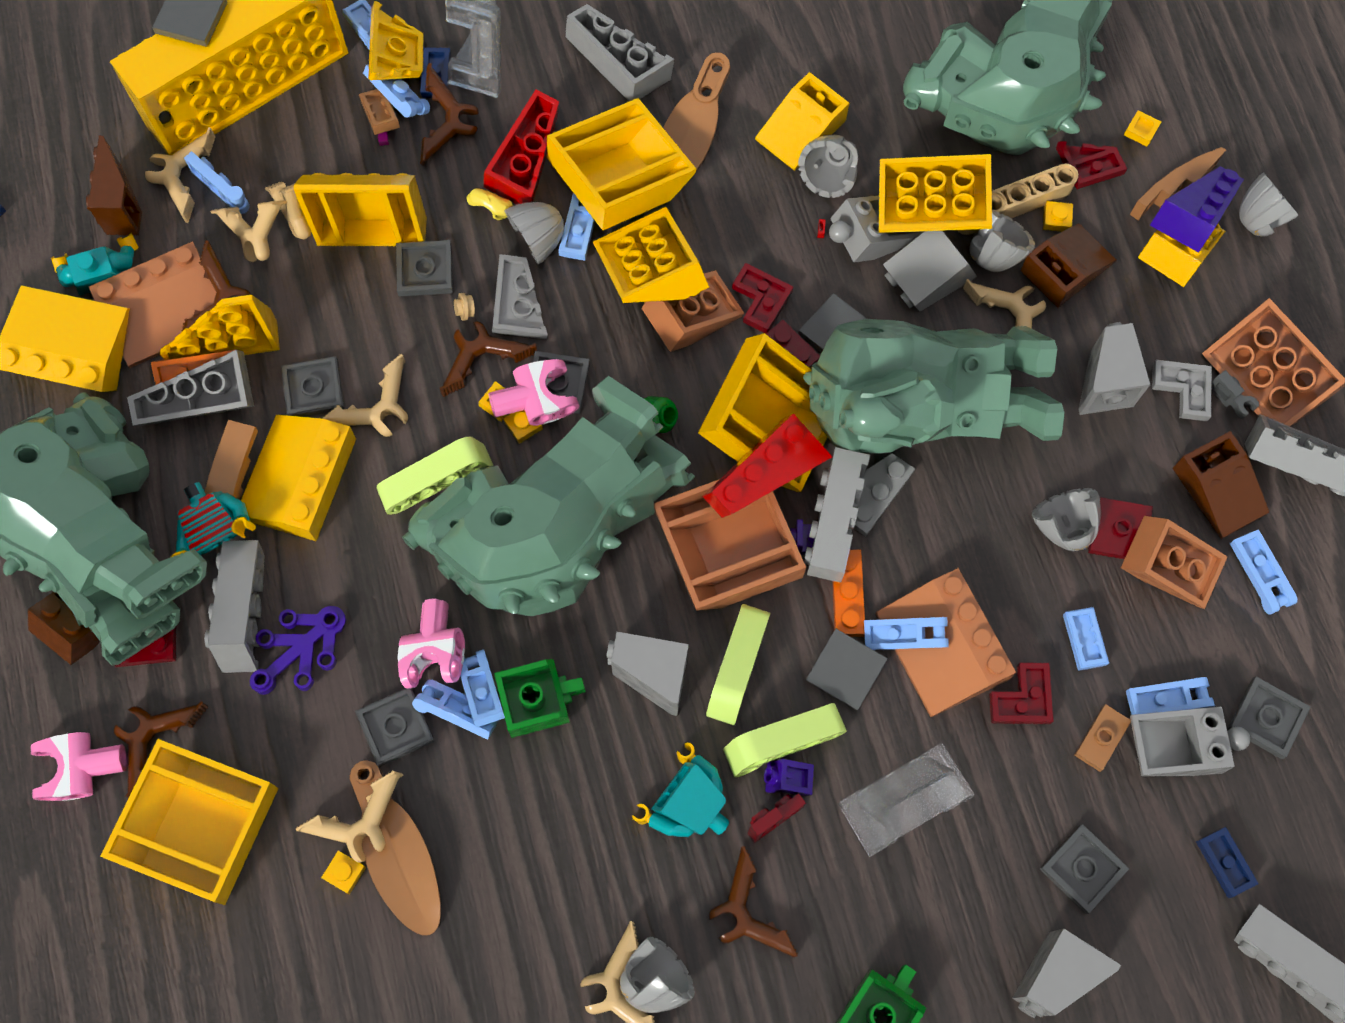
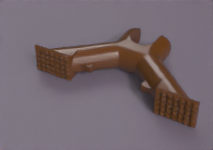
M429 63L427 67L425 90L432 92V100L440 103L446 111L445 122L437 130H430L428 138L424 137L422 139L421 165H424L455 134L470 136L474 135L478 130L476 126L461 123L458 118L462 114L478 115V108L472 104L459 103L433 69L432 63Z
M208 240L204 241L206 244L202 248L204 251H202L203 254L199 263L205 270L204 278L210 279L216 291L214 303L202 311L195 310L194 316L190 319H184L185 323H183L184 326L181 331L192 326L199 317L214 308L221 299L251 295L248 290L231 285Z
M478 321L473 322L479 334L477 339L473 341L465 340L460 330L457 329L454 333V340L460 351L443 386L440 387L442 396L445 397L452 394V392L465 388L464 380L472 374L470 367L475 357L487 352L500 355L502 360L508 357L513 358L515 363H518V361L521 362V360L527 359L531 355L534 356L535 351H537L536 343L528 345L491 337L485 326Z
M201 701L196 705L153 716L139 706H133L128 709L139 718L140 725L138 729L128 733L118 725L114 727L115 735L128 745L127 798H129L148 760L147 744L154 735L167 730L177 733L183 726L193 728V725L196 724L201 715L208 709L205 703Z
M742 846L728 901L711 909L709 920L725 913H730L736 918V927L732 931L718 937L723 943H730L745 935L795 958L798 956V953H796L797 949H794L787 930L781 931L776 929L773 921L765 924L752 918L746 907L749 891L756 887L752 879L757 869L754 868V861H751L746 846Z

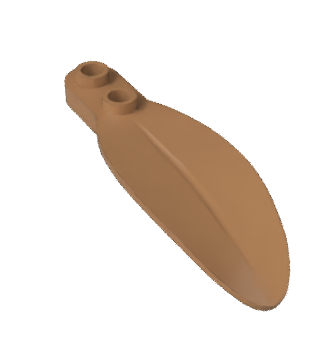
M718 52L710 54L705 59L694 83L693 90L679 101L663 127L697 170L703 163L712 144L718 123V99L731 69L727 56ZM716 66L722 67L720 72L713 71ZM705 90L712 91L709 96H704L702 94Z
M368 760L357 763L350 772V781L362 810L361 819L368 805L366 797L373 793L371 783H374L379 778L381 779L383 776L381 769L374 762ZM364 771H369V777L361 780V774ZM391 796L379 825L385 839L384 849L378 852L373 847L368 835L362 841L366 865L377 891L400 922L417 934L430 935L436 931L441 919V900L436 873L420 831L408 813Z

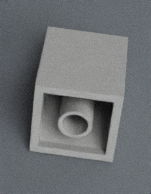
M924 231L883 264L888 271L884 275L894 288L897 285L901 287L904 293L900 296L909 308L915 306L919 311L924 310L964 286L967 279L972 281L977 277L968 262L943 231Z
M1115 322L1107 325L1092 347L1078 409L1080 415L1134 407L1150 386L1133 323L1122 324L1121 322Z
M617 632L615 641L610 640L607 649L608 665H612L613 675L669 714L677 716L689 644Z
M1064 928L1052 931L1044 939L1012 999L1020 1003L1018 1008L1022 1012L1033 1018L1036 1015L1042 1018L1043 1016L1056 1015L1116 973L1121 965Z

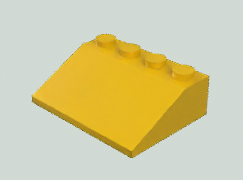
M991 154L880 159L879 233L992 229Z
M667 207L593 241L623 303L684 300L709 288L698 259Z
M21 285L0 335V370L99 392L117 391L130 308Z
M276 415L241 499L246 504L250 522L317 541L356 441L351 427L321 418Z

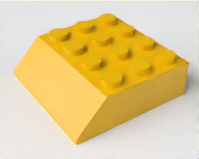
M639 98L547 135V159L602 230H606L671 201L697 170Z
M314 173L312 175H302L294 184L293 190L317 246H396V243L425 241L427 217L415 175L405 173L396 175H380L377 173L368 175H353L350 173L325 175L323 173Z
M765 333L746 338L698 434L738 462L782 419L794 413L815 438L824 445L827 436L822 431L815 413L810 410V385L803 379V375L806 372L812 371V369ZM811 470L784 484L782 487L801 492Z
M157 739L100 857L215 903L226 905L279 788L268 781Z

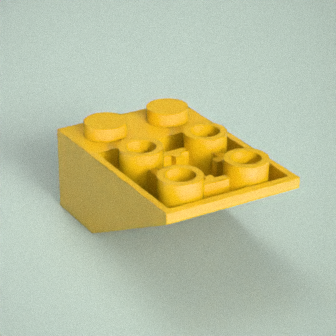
M809 72L791 89L757 134L755 140L795 171L799 167L798 160L800 154L809 142L824 135H832L846 121L849 102Z
M1217 224L1198 253L1161 231L1156 230L1138 258L1182 287H1185L1226 231Z

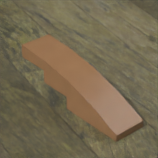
M1220 147L1174 169L1155 183L1137 201L1130 215L1139 221L1153 204L1161 208L1167 198L1210 173L1226 149Z
M228 420L205 488L206 495L222 491L239 500L241 499L244 491L241 485L251 462L248 456L258 433L256 427Z

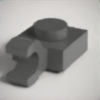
M1226 370L1219 374L1211 383L1212 393L1226 408L1231 406L1235 410L1236 415L1241 419H1244L1249 414L1244 405L1249 406L1252 411L1260 406L1254 397L1242 395L1245 390L1240 386L1239 381Z

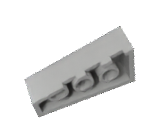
M586 4L567 15L565 37L628 101L637 98L641 99L671 80L674 65L672 57L667 54L664 57L656 52V47L650 43L644 44L634 38V33L628 29L618 28L614 25L612 19Z
M234 350L223 357L211 360L200 367L186 371L170 380L127 397L133 426H143L254 407L244 351Z
M1259 415L1244 443L1249 458L1278 468L1286 473L1300 476L1312 484H1322L1329 487L1332 492L1345 496V449L1264 415Z
M835 447L829 469H823L820 485L825 486L823 495L818 494L815 511L820 512L818 521H812L809 534L810 538H814L813 547H807L804 563L809 565L807 575L842 582L853 537L851 532L854 530L859 509L857 504H859L865 481L863 476L869 463V454Z
M258 540L223 541L221 553H217L218 577L214 578L212 583L215 597L214 603L209 605L208 611L211 624L210 630L205 632L204 639L206 648L210 649L222 673L255 672L258 670L259 661L255 660L253 656V648L259 647L255 639L258 633L255 618H261V599L257 592L263 591L265 558Z
M1259 904L1234 939L1239 944L1238 948L1247 956L1256 958L1273 975L1283 980L1334 1023H1345V964Z

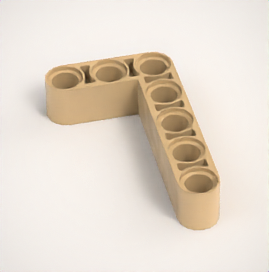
M1061 164L992 191V207L996 210L992 211L1014 218L1043 207L1046 201L1056 202L1064 199L1072 192L1078 179V171L1070 164ZM979 229L957 231L961 234L969 235L978 232Z

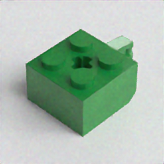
M546 659L494 673L507 729L511 738L570 723L565 705L572 703L571 697L586 692L582 677L568 681L566 676L558 677L554 659ZM531 693H534L536 697H539L536 698V702L530 703L529 700H525L529 699L528 695Z
M905 964L901 967L896 977L889 973L885 979L874 970H868L836 1023H876L874 1019L877 1017H873L874 1011L882 1009L887 1013L883 1015L887 1016L886 1023H919L926 1007L911 997L914 990L908 987L916 971Z

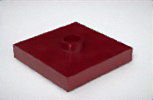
M1100 497L1101 519L1099 531L1093 543L1089 545L1088 553L1125 559L1143 517H1152L1153 506Z

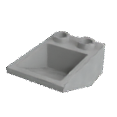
M879 195L846 199L830 218L833 224L830 226L829 236L836 243H844L853 262L875 260L903 249L924 231L879 233Z
M1222 707L1135 714L1130 716L1141 776L1222 774L1235 767L1231 749L1242 751L1249 746L1251 740L1248 731L1242 727H1232L1227 731Z

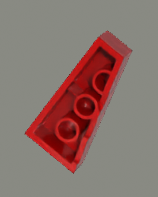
M535 89L485 169L484 188L515 204L534 201L547 156V135L554 132L558 118L559 101Z
M793 413L782 419L702 497L723 518L739 511L832 458V455Z

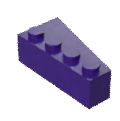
M1220 166L1167 198L1150 226L1199 253L1244 179L1239 177L1235 171Z

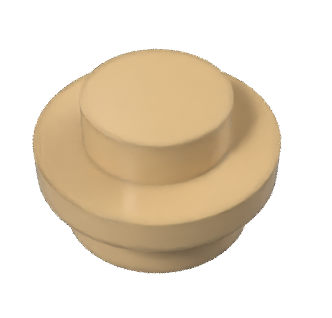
M459 293L458 299H454L455 314L460 316L462 321L468 320V317H474L475 314L472 295H465V293Z

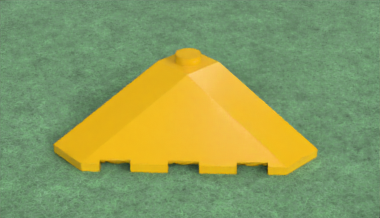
M253 295L221 299L214 308L199 317L192 326L186 328L171 343L161 348L160 355L165 360L231 349L244 351V355L280 350L277 320L271 308Z

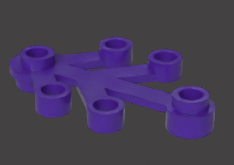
M327 606L321 609L318 614H296L290 609L283 610L279 615V622L284 628L292 629L296 625L315 627L307 634H273L268 629L260 630L256 634L255 639L261 648L269 649L273 646L292 647L267 669H258L253 672L250 677L251 688L258 694H269L276 686V677L300 657L299 672L294 676V684L299 690H309L314 684V679L311 676L314 643L322 636L323 651L317 656V664L327 671L336 666L337 660L334 656L336 634L345 627L346 616L344 612L336 606ZM293 615L292 622L284 623L286 616ZM328 616H335V621L332 624H326ZM264 635H270L269 642L261 643ZM330 656L332 658L330 664L322 665L324 657ZM266 676L265 683L257 685L258 677ZM307 676L309 678L308 683L303 686L299 685L300 678Z

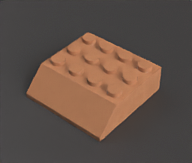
M719 480L654 503L656 515L696 611L724 608L803 578L806 565L773 491L723 518L702 497Z

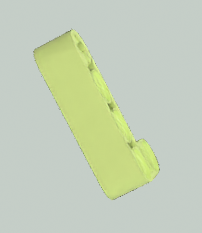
M464 437L381 481L376 488L386 513L390 515L397 514L449 487L457 478L467 477L471 471L494 465L483 443L473 437Z
M742 604L711 694L706 713L707 717L735 725L770 612Z
M831 703L746 732L723 748V752L733 776L736 778L753 772L764 763L837 738L846 733L847 730L835 703Z

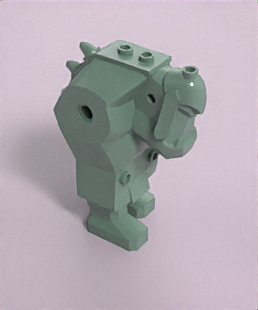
M1024 0L1021 10L1005 23L996 44L992 43L968 22L948 26L943 30L940 43L929 60H923L921 64L913 63L903 83L904 105L911 110H916L918 107L931 112L938 110L945 116L944 127L967 135L972 140L995 151L1010 155H1021L1036 147L1049 148V139L1058 132L1064 131L1068 134L1080 132L1079 125L1073 120L1078 112L1081 113L1082 110H1095L1102 106V101L1089 95L1090 91L1087 89L1091 81L1098 82L1106 74L1101 70L1094 69L1095 66L1090 64L1091 52H1102L1104 49L1103 45L1097 41L1096 36L1107 18L1113 0Z
M862 319L838 325L825 344L818 362L812 365V371L806 372L803 375L804 381L810 385V410L815 413L822 431L832 445L837 448L860 453H888L903 446L912 448L914 444L950 436L1000 439L1002 428L1018 425L1042 441L1058 440L1062 436L1065 413L1062 403L1034 387H1011V373L1009 370L1016 369L1037 378L1051 377L1055 372L1057 356L1055 340L1027 326H1013L1007 334H991L976 328L936 332L896 320Z
M607 376L592 389L594 400L604 414L595 424L582 417L570 432L545 456L536 461L510 484L498 465L471 471L466 478H457L437 498L423 504L414 513L408 524V532L402 536V539L412 550L420 546L434 555L439 563L437 566L439 571L447 579L451 578L466 595L471 594L485 607L501 609L511 614L536 616L576 603L589 581L599 576L600 571L597 570V567L604 552L608 549L618 548L622 544L620 539L614 536L655 514L654 502L672 486H686L695 478V475L685 471L691 465L687 457L655 435L663 428V425L660 423L656 424L652 420L659 414L656 408L624 385Z
M83 392L74 398L73 405L66 408L64 414L56 415L53 409L48 407L0 432V556L6 560L3 565V572L6 576L12 575L17 570H25L45 579L39 585V590L41 592L52 590L58 593L73 612L78 625H84L85 628L89 627L100 641L102 656L113 666L119 665L176 627L180 622V608L172 600L202 581L206 576L207 561L195 549L159 562L154 556V550L149 546L147 533L130 520L125 510L118 508L112 502V496L139 491L149 476V463L144 450L137 444L130 442L123 434V426L126 425L123 415L107 400L101 397H90L86 392Z

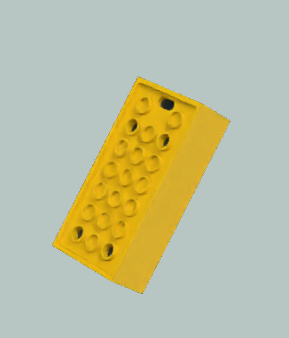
M227 0L228 3L207 47L155 34L128 51L119 54L110 63L146 127L167 155H173L205 134L208 127L212 129L214 135L347 55L348 49L333 1Z

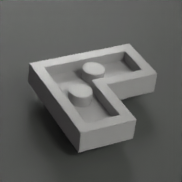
M1155 360L1152 367V389L1180 393L1179 418L1208 421L1211 418L1212 366Z

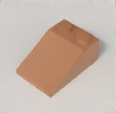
M716 270L704 274L709 288L695 296H690L684 300L645 302L642 306V310L670 352L692 345L744 315L743 310Z
M1144 516L1121 569L1143 582L1205 609L1227 560V556L1169 519Z

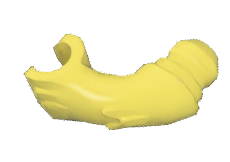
M480 188L473 189L467 195L469 205L487 208L492 212L493 218L496 220L507 218L504 210L513 206L510 200Z

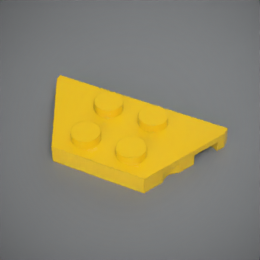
M374 1L371 7L368 79L419 78L423 71V33L415 27L408 25L405 20L396 14L393 18L380 10L382 4Z

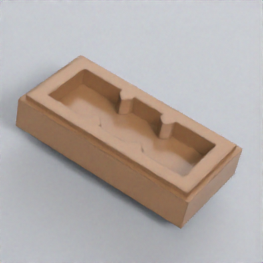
M378 89L359 94L361 104L374 135L400 128L391 103Z
M1103 705L1074 756L1101 772L1127 730L1131 720L1108 705Z

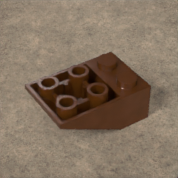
M99 135L98 145L94 147L93 151L95 164L94 170L90 172L91 190L90 194L86 196L87 209L91 211L97 224L101 226L106 235H129L132 233V235L139 236L142 210L120 162L104 136Z
M1078 223L1047 239L1026 257L1020 271L1059 308L1114 264L1117 259Z
M1231 431L1184 455L1172 468L1221 539L1269 513L1248 455Z
M52 592L28 609V631L70 665L74 664L100 643L89 627L85 628L84 625H78L73 612L57 592Z

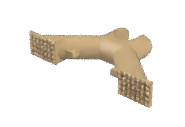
M208 127L205 134L173 155L153 154L150 157V161L156 165L165 166V168L159 172H145V178L150 183L165 185L186 223L189 222L195 202L189 194L190 188L183 186L179 176L182 168L187 166L184 157L191 151L199 158L200 156H210L214 139L216 138L210 127Z
M278 182L275 185L272 184V186L265 187V190L270 193L274 201H287V204H282L280 210L285 216L292 234L300 239L310 237L311 230L293 190L294 184L286 187L284 182Z
M277 200L259 203L257 205L259 210L257 211L258 217L253 227H250L242 218L237 206L214 209L211 211V214L216 213L241 240L246 260L250 262H255L257 259L265 261L270 256L267 236L282 204H287V201Z
M967 279L963 287L967 295L977 306L981 303H986L990 308L998 306L1009 309L1016 318L1015 326H1027L1032 329V319L1046 309L1044 300L1034 306L1024 303L1023 299L1034 291L1032 286L1027 285L1014 293L971 283Z
M399 354L382 369L385 377L379 382V385L383 388L381 400L372 408L357 409L354 405H351L348 409H342L337 405L334 410L328 412L322 419L347 426L372 425L381 435L385 437L392 436L391 431L383 423V419L386 416L395 415L404 424L408 421V414L397 403L403 364L405 363L403 355Z
M392 770L391 773L385 774L384 777L382 776L381 779L375 780L374 783L372 782L373 793L366 797L368 805L363 817L352 825L339 822L337 816L329 819L328 817L317 815L313 819L307 820L306 823L300 824L299 827L297 826L296 831L346 843L353 860L364 862L366 860L362 849L364 837L369 836L373 847L378 852H381L385 847V839L379 825L397 781L403 774Z
M630 921L604 972L588 975L582 979L581 987L602 984L607 990V996L603 1002L585 1006V1009L590 1014L612 1011L626 1023H654V1016L634 1008L626 1001L620 990L621 975L627 962L639 945L636 938L635 923Z

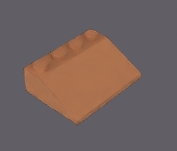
M193 241L89 286L95 301L130 308L122 355L129 368L159 356L160 349L171 343L182 332L183 323H185L184 319H190L194 316L195 310L202 311L214 303L216 291L210 279L204 278L205 270L199 263L202 257Z
M1270 298L1202 353L1219 374L1226 370L1239 381L1240 386L1245 390L1242 395L1252 396L1257 399L1260 406L1254 412L1258 417L1261 414L1290 427L1345 386V378Z
M959 568L933 579L875 613L879 620L948 617V626L945 627V638L949 639V647L894 649L930 717L1009 681L1016 674L1014 667ZM925 627L926 639H933V627Z

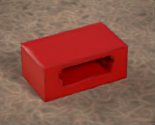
M819 219L817 238H824L826 219Z

